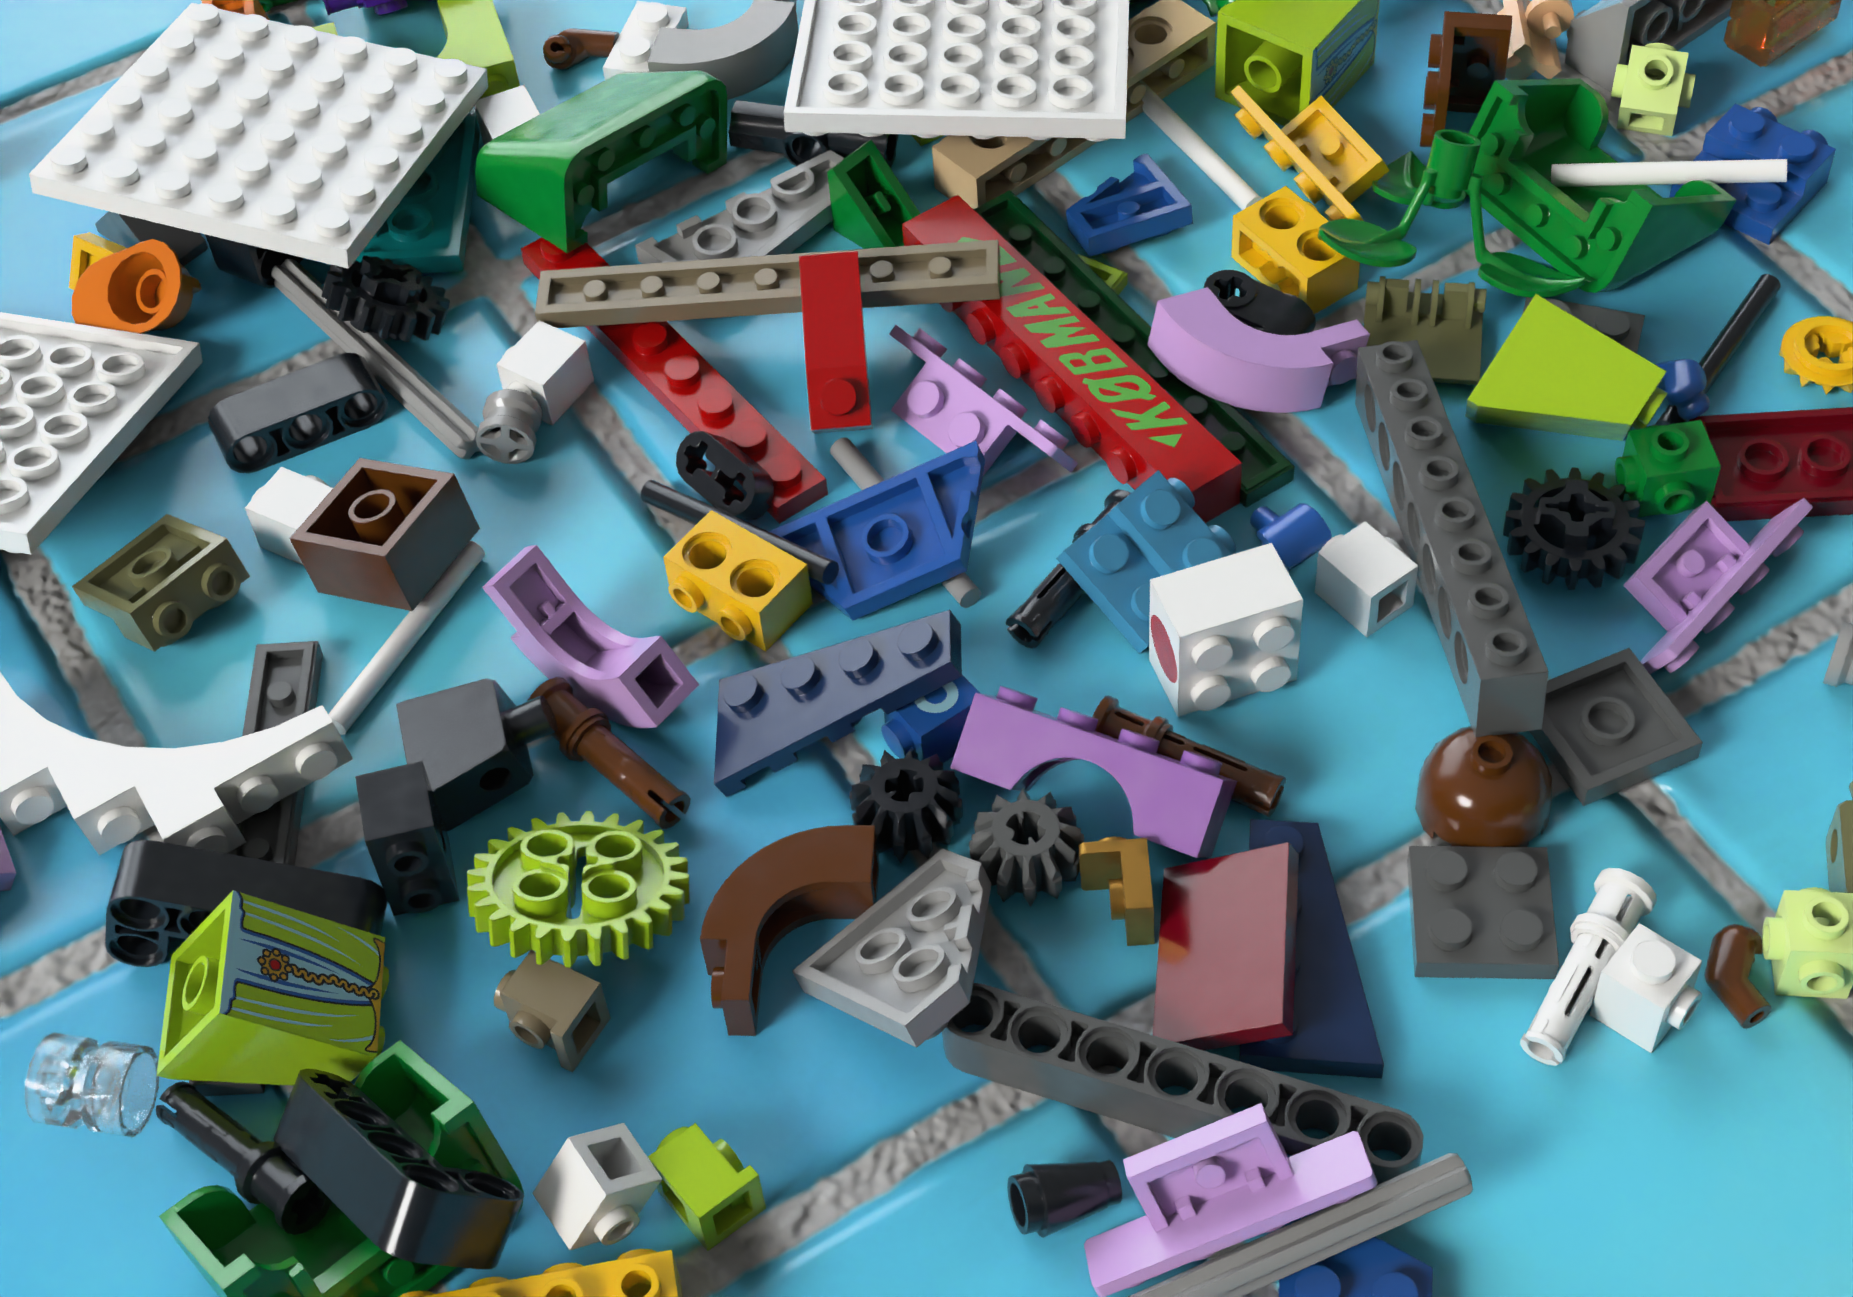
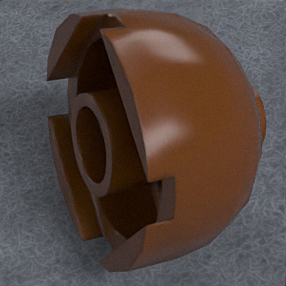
M1471 726L1464 727L1436 743L1425 759L1419 774L1415 809L1423 830L1432 839L1435 832L1442 840L1452 844V846L1528 847L1529 841L1536 838L1540 832L1542 835L1548 826L1552 803V776L1542 754L1523 735L1510 733L1475 737Z

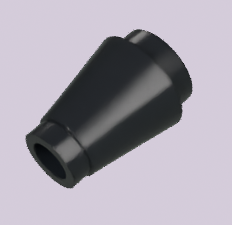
M1111 1160L1098 1163L1093 1161L1026 1164L1023 1167L1022 1173L1008 1178L1007 1184L1011 1212L1019 1231L1024 1235L1037 1232L1043 1238L1108 1208V1206L1119 1204L1122 1200L1121 1181L1117 1169Z

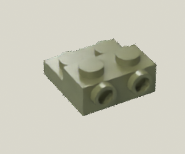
M166 514L74 584L72 588L85 606L112 618L125 638L155 652L160 647L170 645L185 636L191 629L193 621L208 609L216 608L232 599L237 594L240 584L249 578L250 575L227 538Z

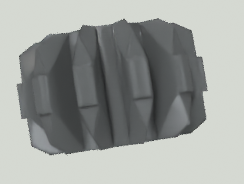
M1022 788L1017 801L1012 803L996 795L995 801L992 804V812H978L977 819L974 822L975 834L972 835V840L969 841L970 859L982 864L992 884L991 886L997 885V894L1000 895L1003 902L1018 892L1023 893V897L1031 907L1037 897V892L1044 891L1058 899L1062 891V881H1076L1077 875L1080 872L1079 844L1084 842V835L1081 833V828H1078L1076 825V816L1072 811V807L1056 808V800L1051 792L1038 801L1030 799L1026 790Z

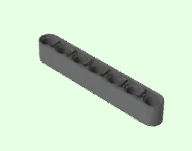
M973 983L970 1003L951 1018L947 1027L942 1031L946 1058L953 1067L962 1072L1173 1138L1235 1114L1231 1111L1234 1108L1242 1106L1253 1107L1262 1103L1285 1152L1288 1154H1298L1349 1132L1356 1131L1364 1143L1378 1182L1377 1185L1420 1165L1423 1133L1419 1124L1411 1115L1399 1109L985 984ZM973 1024L986 1027L982 1031L973 1033L961 1030L965 1026ZM1039 1044L1048 1045L1053 1048L1044 1053H1034L1027 1050L1031 1046ZM1103 1065H1113L1121 1070L1117 1073L1102 1074L1094 1069ZM1175 1085L1182 1086L1190 1090V1092L1177 1096L1170 1095L1162 1090ZM1308 1128H1319L1328 1132L1331 1136L1315 1139L1304 1135L1301 1131ZM1381 1149L1391 1150L1399 1154L1402 1159L1386 1161L1376 1157L1372 1152Z

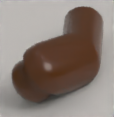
M576 28L566 29L557 35L549 37L544 42V59L552 68L565 70L589 57L608 58L619 37V32Z
M1732 924L1721 929L1713 937L1704 976L1708 986L1742 1028L1747 1029L1765 1019L1771 1012L1772 1007L1748 979L1752 964L1755 962V954L1763 953L1762 938L1753 928Z

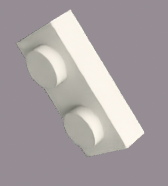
M637 1L603 66L605 80L623 72H649L647 61L660 27L686 29L689 24L686 7L665 5L658 2Z

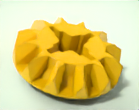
M1817 316L1803 319L1792 325L1785 332L1779 355L1784 358V373L1799 375L1801 387L1813 383L1821 385L1826 395L1835 386L1848 393H1852L1853 322L1837 317ZM1819 351L1824 352L1828 356L1817 358ZM1839 357L1838 364L1833 363L1829 358Z

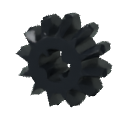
M912 746L905 758L895 759L884 750L880 760L881 767L863 764L862 771L859 774L860 783L852 785L849 797L851 810L854 811L852 814L853 825H875L878 854L893 848L894 855L901 863L908 851L917 849L929 859L933 850L932 842L950 845L951 838L954 835L953 826L960 824V818L963 816L962 799L959 798V780L955 776L954 771L944 770L943 763L940 761L938 754L920 761L918 754Z

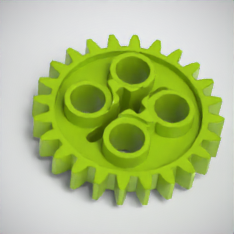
M586 811L580 821L572 822L564 812L558 813L556 824L547 825L538 818H532V830L528 832L511 826L507 828L508 842L490 839L488 841V853L475 854V869L467 871L469 917H475L476 931L478 933L489 932L490 945L493 947L510 942L511 957L517 958L530 950L536 951V964L543 965L553 955L562 956L565 968H571L578 956L587 955L595 966H599L603 960V953L610 951L623 960L629 959L628 945L635 944L650 950L653 948V934L670 936L672 934V921H682L685 918L684 904H689L690 901L687 857H679V844L677 842L664 843V831L661 829L644 834V823L640 819L625 827L619 825V814L616 813L610 815L604 822L594 821L592 811ZM586 856V865L582 872L581 912L578 918L572 919L571 908L575 905L577 861L578 858Z

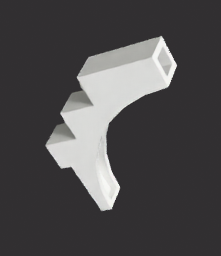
M0 672V818L13 836L68 807L73 819L99 856L117 845L131 840L137 834L153 825L156 826L165 843L228 853L246 843L237 824L269 809L274 803L315 780L326 777L333 770L353 760L323 705L275 727L225 742L181 748L125 747L82 737L46 720L16 695Z

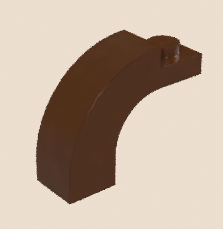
M875 825L826 826L801 831L781 838L746 859L719 888L703 921L700 942L707 973L712 975V1007L723 1009L729 1036H756L763 969L770 952L783 937L802 925L818 920L856 919L877 902L880 862Z

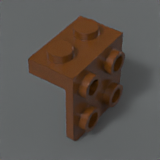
M1444 12L1442 34H1431L1428 68H1438V72L1428 71L1426 76L1423 109L1434 110L1433 114L1423 113L1420 147L1431 148L1435 132L1445 129L1447 111L1479 113L1494 81L1505 80L1512 30V15Z

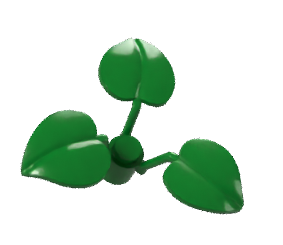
M1442 129L1435 132L1427 166L1416 157L1413 151H1409L1388 164L1387 167L1390 171L1378 181H1373L1372 190L1376 194L1393 202L1409 205L1400 224L1396 228L1386 231L1382 227L1369 222L1355 219H1338L1322 224L1318 232V239L1352 260L1376 267L1402 266L1411 262L1416 256V247L1402 241V239L1407 235L1421 205L1440 209L1456 208L1465 202L1466 193L1463 190H1469L1475 258L1482 264L1478 271V275L1482 280L1510 294L1533 298L1537 294L1545 298L1575 290L1581 287L1586 277L1576 278L1558 272L1516 254L1506 252L1490 253L1487 250L1480 195L1483 176L1473 173L1481 141L1471 134L1457 130Z

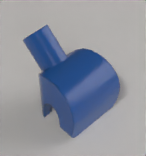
M1304 503L1298 504L1281 516H1278L1268 507L1261 506L1252 513L1250 518L1251 526L1257 530L1256 536L1263 545L1273 544L1287 571H1290L1320 551L1332 538L1331 531L1324 519L1314 508Z

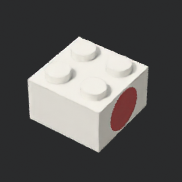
M1272 543L1150 579L1149 661L1177 717L1198 710H1213L1227 701L1259 691H1274L1288 682L1297 680L1303 598Z

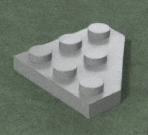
M942 848L792 970L803 992L916 1048L925 1040L940 1034L947 1027L949 1020L966 1007L971 1000L992 885L982 864Z

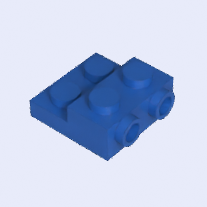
M1735 103L1706 133L1703 150L1693 161L1787 159V182L1717 184L1736 199L1723 224L1770 245L1827 183L1836 149L1828 146L1826 139L1817 131L1804 130L1800 133L1778 123L1775 115L1766 108L1755 107L1749 110ZM1672 184L1669 198L1674 197L1684 184Z

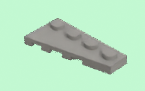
M829 150L771 178V188L761 193L746 194L742 192L726 200V210L703 221L695 215L677 224L678 233L660 242L650 237L635 245L638 261L642 264L791 254L833 221L827 171L844 158Z

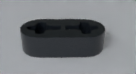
M696 431L687 435L680 443L676 454L678 474L715 508L744 520H756L763 516L770 508L774 496V485L771 476L730 440L708 432ZM704 454L716 466L713 472L706 470L707 463L703 460ZM735 480L744 481L742 487L747 492L745 499L743 493L733 485Z

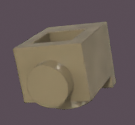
M530 950L516 970H511L505 974L498 984L494 995V1006L507 1013L510 1022L509 1028L513 1034L531 1047L542 1049L547 1045L555 1049L561 1067L571 1072L576 1069L611 1019L600 982L575 970L565 968L564 965L551 959L543 965L536 964V952Z

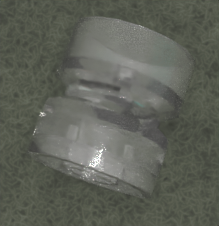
M53 1032L44 1037L36 1048L29 1064L25 1082L27 1114L33 1122L72 1129H78L85 1124L90 1131L133 1138L144 1129L155 1106L159 1089V1076H156L158 1057L153 1048L144 1045L109 1040L99 1047L98 1041L89 1037Z

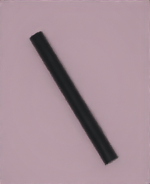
M1763 274L1759 277L1700 360L1699 364L1704 369L1707 379V385L1703 390L1705 394H1707L1780 290V282L1773 275ZM1669 404L1655 425L1683 423L1688 420L1682 419L1677 412L1676 406H1670Z
M655 480L647 481L642 487L641 499L643 502L691 524L696 525L711 510L806 563L809 577L821 583L829 585L838 575L839 565L834 560Z

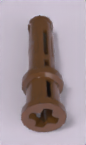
M555 677L549 679L531 694L527 701L542 695L551 706L558 730L550 735L559 741V750L569 760L587 761L595 770L655 820V823L661 829H668L681 820L663 804V801L671 806L674 805L686 814L690 806L689 795L684 791H680L622 740L616 737L611 732V724L607 715L598 708L588 709L575 698L572 686L564 678Z
M1109 695L1101 700L1092 716L1098 719L1095 731L1118 739L1123 728L1160 741L1156 753L1180 761L1184 750L1221 762L1222 766L1219 775L1237 781L1231 800L1262 813L1264 816L1270 817L1281 799L1284 791L1283 786L1286 783L1285 777L1262 770L1231 755L1187 739L1185 736L1173 732V725L1169 724L1165 718L1157 716L1150 720L1119 707L1118 699Z

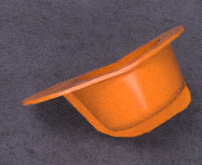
M150 239L103 257L90 265L76 283L72 295V316L76 324L140 334L148 331L164 330L176 326L185 318L191 307L193 294L201 290V284L197 279L190 276L188 270L179 262L176 252L167 243Z

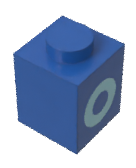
M962 675L960 678L888 715L884 713L885 724L881 727L884 740L898 758H905L912 746L918 754L920 761L938 754L940 761L945 763L955 755L974 695L980 692Z

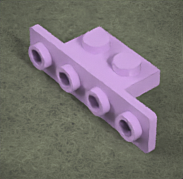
M897 325L891 330L889 335L926 362L892 407L891 411L945 453L976 440L985 458L984 476L1018 432L1069 472H1072L1078 465V462L1062 451L1068 444V439L1041 419L1034 428L1021 420L1028 409L1000 388L993 397L980 389L987 379L960 358L952 367L943 361L941 357L947 349L919 328L913 337Z
M1802 498L1773 517L1749 543L1706 501L1694 509L1624 583L1623 586L1667 631L1640 661L1649 674L1663 666L1669 673H1672L1686 663L1699 649V646L1693 640L1702 630L1705 634L1709 633L1734 611L1735 607L1729 602V599L1736 592L1743 595L1766 576L1770 569L1763 562L1769 555L1772 554L1774 557L1781 555L1802 536L1804 531L1798 524L1813 508L1805 498Z
M1262 1103L1123 1159L1127 1179L1146 1215L1085 1241L1084 1249L1092 1286L1099 1297H1106L1123 1289L1136 1287L1148 1279L1190 1262L1206 1259L1217 1251L1262 1233L1275 1231L1289 1222L1331 1205L1347 1202L1356 1195L1375 1188L1378 1182L1359 1133L1356 1131L1349 1132L1288 1157Z

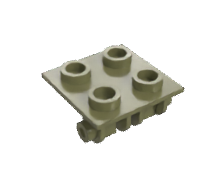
M1380 276L1379 282L1367 281L1363 326L1370 333L1367 346L1382 345L1391 341L1406 342L1417 340L1434 382L1478 384L1480 381L1482 323L1486 303V289L1475 288V282H1469L1468 284L1445 282L1444 294H1438L1439 280H1433L1432 292L1421 293V279L1415 278L1414 292H1409V280L1387 279L1386 276Z

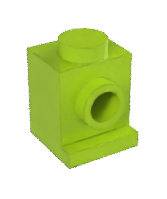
M696 1123L690 1127H680L669 1133L660 1142L657 1150L648 1156L662 1177V1181L657 1186V1191L707 1251L766 1209L758 1173L751 1165L744 1169L740 1159L726 1141L720 1138L712 1143Z

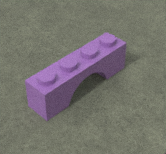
M1000 686L997 696L975 693L950 766L951 769L1009 790L1021 791L1024 788L1026 791H1029L1050 769L1065 762L1083 759L1105 769L1120 784L1130 803L1135 836L1147 838L1149 841L1196 858L1212 856L1237 783L1235 780L1219 775L1222 766L1221 762L1184 750L1180 761L1156 753L1160 743L1156 739L1123 728L1118 739L1095 731L1098 723L1096 718L1060 707L1057 718L1034 710L1038 698L1004 686Z

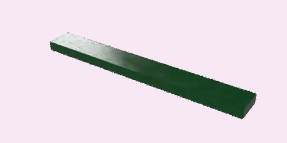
M1011 190L974 209L1242 462L1240 503L1245 508L1293 481L1295 466L1232 405L1217 401L1191 388L1173 375L1147 346L1151 326Z

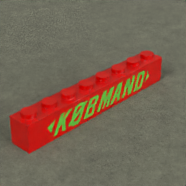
M959 195L902 223L904 246L998 240L1001 256L1000 299L939 304L945 311L949 313L953 311L968 326L971 335L980 345L986 344L1001 358L1008 373L1016 379L1021 378L1036 393L1039 402L1045 410L1050 413L1056 412L1071 427L1077 441L1085 448L1091 447L1107 463L1110 472L1116 480L1122 484L1128 483L1135 490L1158 470L1167 480L1169 478H1177L1191 490L1195 499V505L1192 509L1204 523L1209 522L1240 503L1242 462Z

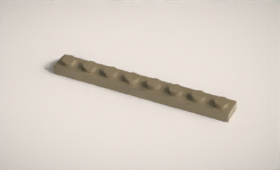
M998 240L546 270L540 272L535 316L537 322L540 320L556 328L802 312L799 256L858 251L863 308L1000 299L1001 256Z

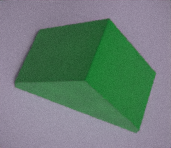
M869 140L827 171L834 231L863 249L904 246L902 223L921 213L873 141Z

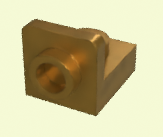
M1113 836L1095 842L1079 844L1082 890L1109 889L1111 919H1125L1127 946L1155 944L1154 906L1147 838L1126 839Z

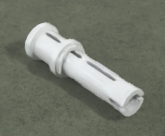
M1620 868L1602 870L1594 882L1597 894L1586 913L1577 915L1570 927L1573 946L1555 980L1550 985L1548 993L1530 1027L1520 1040L1522 1049L1533 1059L1553 1066L1559 1065L1560 1062L1564 1061L1566 1051L1585 1014L1593 1003L1601 971L1635 929L1640 917L1648 915L1654 908L1657 898L1653 888L1643 878L1632 872Z

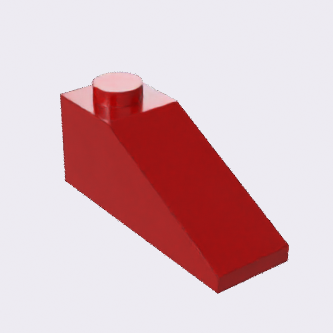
M858 251L799 256L811 431L814 434L873 429Z

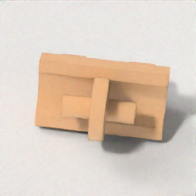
M1503 0L1504 8L1497 14L1512 15V30L1505 78L1508 80H1522L1537 71L1545 78L1552 79L1562 71L1555 38L1570 27L1571 20L1574 19L1572 2L1570 0Z

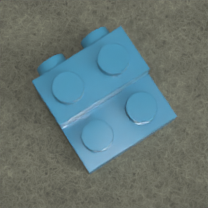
M1159 470L1118 503L1105 517L1056 558L1139 654L1149 646L1150 579L1236 553V545L1230 534L1217 525H1210L1208 527L1192 509L1195 505V499L1188 486L1177 478H1169L1167 480Z

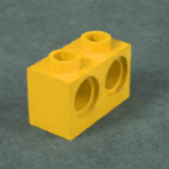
M1287 186L1233 215L1231 257L1261 283L1283 293L1297 296L1305 301L1314 314L1358 289L1360 262L1340 254L1328 244L1318 239L1319 227L1329 221L1319 213L1312 203L1304 201Z
M712 510L663 556L669 583V593L681 608L691 613L696 611L718 623L722 630L733 639L738 641L745 639L765 652L813 604L806 563Z

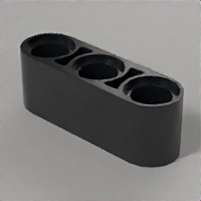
M344 353L221 400L211 409L208 423L228 466L238 473H252L371 427L378 423L385 415L388 408V400L365 358L357 353Z

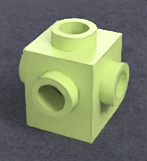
M1649 43L1645 46L1632 45L1629 64L1617 63L1611 97L1622 98L1617 129L1672 136L1678 107H1690L1696 74L1685 73L1688 52L1677 51L1673 46L1664 43Z
M1817 887L1805 888L1799 891L1784 890L1775 917H1766L1762 930L1763 956L1765 960H1771L1775 995L1848 998L1853 986V893L1830 892L1827 889Z

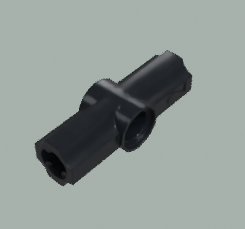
M736 100L731 110L728 130L730 146L781 153L795 166L829 150L846 158L869 140L873 141L890 168L896 157L898 134L866 137L855 133H827L820 136H810L803 132H785V106Z

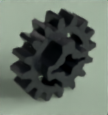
M363 256L361 262L355 260L349 269L331 265L321 297L327 299L325 304L327 309L340 311L338 315L340 321H350V324L355 329L363 333L375 332L379 334L380 338L387 339L391 337L394 340H403L404 342H410L412 335L424 341L429 340L431 333L439 335L450 305V300L444 298L446 290L442 287L431 286L433 278L422 276V273L417 268L409 264L398 265L394 264L390 259L383 261L377 256Z
M1572 467L1568 478L1562 479L1554 470H1546L1544 484L1527 478L1524 480L1522 493L1513 492L1510 496L1503 527V536L1509 537L1507 553L1508 555H1523L1520 569L1524 573L1536 568L1543 570L1542 583L1549 585L1556 576L1565 578L1568 590H1575L1578 580L1582 578H1587L1594 588H1599L1602 586L1605 572L1614 578L1620 579L1623 577L1626 563L1635 564L1645 527V521L1638 519L1639 502H1623L1626 490L1623 484L1615 485L1609 489L1604 487L1603 473H1596L1589 481L1581 479L1579 468Z

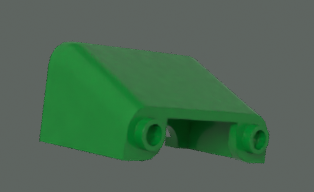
M700 70L623 72L616 74L485 144L480 149L476 158L475 179L477 196L564 252L569 253L588 242V232L581 229L583 222L592 208L600 212L608 207L607 184L672 148L673 154L687 162L692 161L693 166L707 174L727 164L726 86L721 80Z
M1580 78L1495 80L1468 133L1481 141L1473 173L1483 176L1480 188L1482 208L1559 272L1576 278L1586 277L1585 283L1579 289L1593 293L1612 291L1716 233L1723 225L1736 199L1709 180L1690 181L1682 185L1675 196L1671 198H1662L1647 185L1556 187L1551 183L1552 164L1618 163L1598 147L1609 119L1606 101L1596 90ZM1463 190L1469 196V190Z
M401 1040L370 1061L360 1072L355 1086L367 1095L443 1167L489 1173L512 1183L524 1194L520 1179L474 1101ZM219 1185L199 1188L159 1216L177 1244L219 1297H399L412 1291H427L457 1268L410 1262L392 1256L376 1246L333 1202L324 1218L315 1227L298 1235L288 1234L281 1229L275 1221L274 1212L262 1203L249 1211L235 1193L229 1188Z

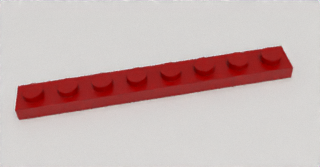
M541 237L521 248L524 265L538 279H540V272L546 270L610 266L588 243L566 253ZM667 321L585 326L690 434L696 431H704L722 436L730 440L767 471L774 485L773 500L767 512L779 524L828 495L826 478ZM737 480L743 486L744 481Z

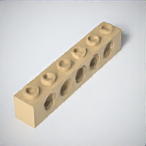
M1159 0L1129 20L1126 123L1143 112L1144 102L1142 98L1145 95L1146 86L1139 82L1140 80H1143L1163 99L1214 65L1216 22L1181 0ZM948 135L932 146L935 189L949 199L959 195L971 208L975 209L1009 190L1018 195L1097 142L1085 138L1053 137L1048 140H1033L1028 137L996 136L991 139H977L972 136Z

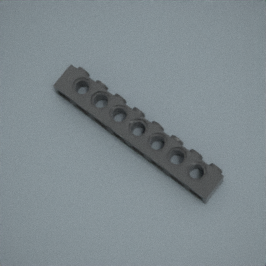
M1417 340L1406 342L1391 341L1382 345L1359 347L1357 352L1355 405L1410 558L1418 565L1417 577L1475 737H1482L1486 735L1540 730L1543 725L1549 671Z

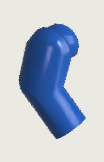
M1678 359L1655 364L1667 371L1658 387L1668 393L1666 398L1670 406H1676L1677 412L1682 419H1694L1709 409L1710 399L1703 392L1707 385L1706 374L1697 361Z

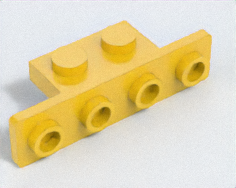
M1239 85L1230 91L1241 108L1234 114L1237 121L1254 140L1262 134L1269 142L1263 147L1283 172L1292 166L1299 173L1293 180L1314 205L1323 199L1330 206L1324 211L1329 221L1338 219L1364 221L1351 203L1369 189L1373 181H1378L1390 170L1383 159L1322 96H1319L1280 129Z

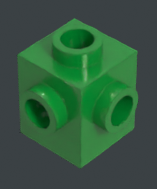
M1702 420L1669 425H1651L1642 429L1628 430L1623 456L1618 457L1615 461V479L1617 485L1623 484L1626 487L1625 494L1629 495L1631 501L1639 502L1638 517L1658 514L1673 515L1685 510L1696 509L1706 501L1711 505L1721 465Z

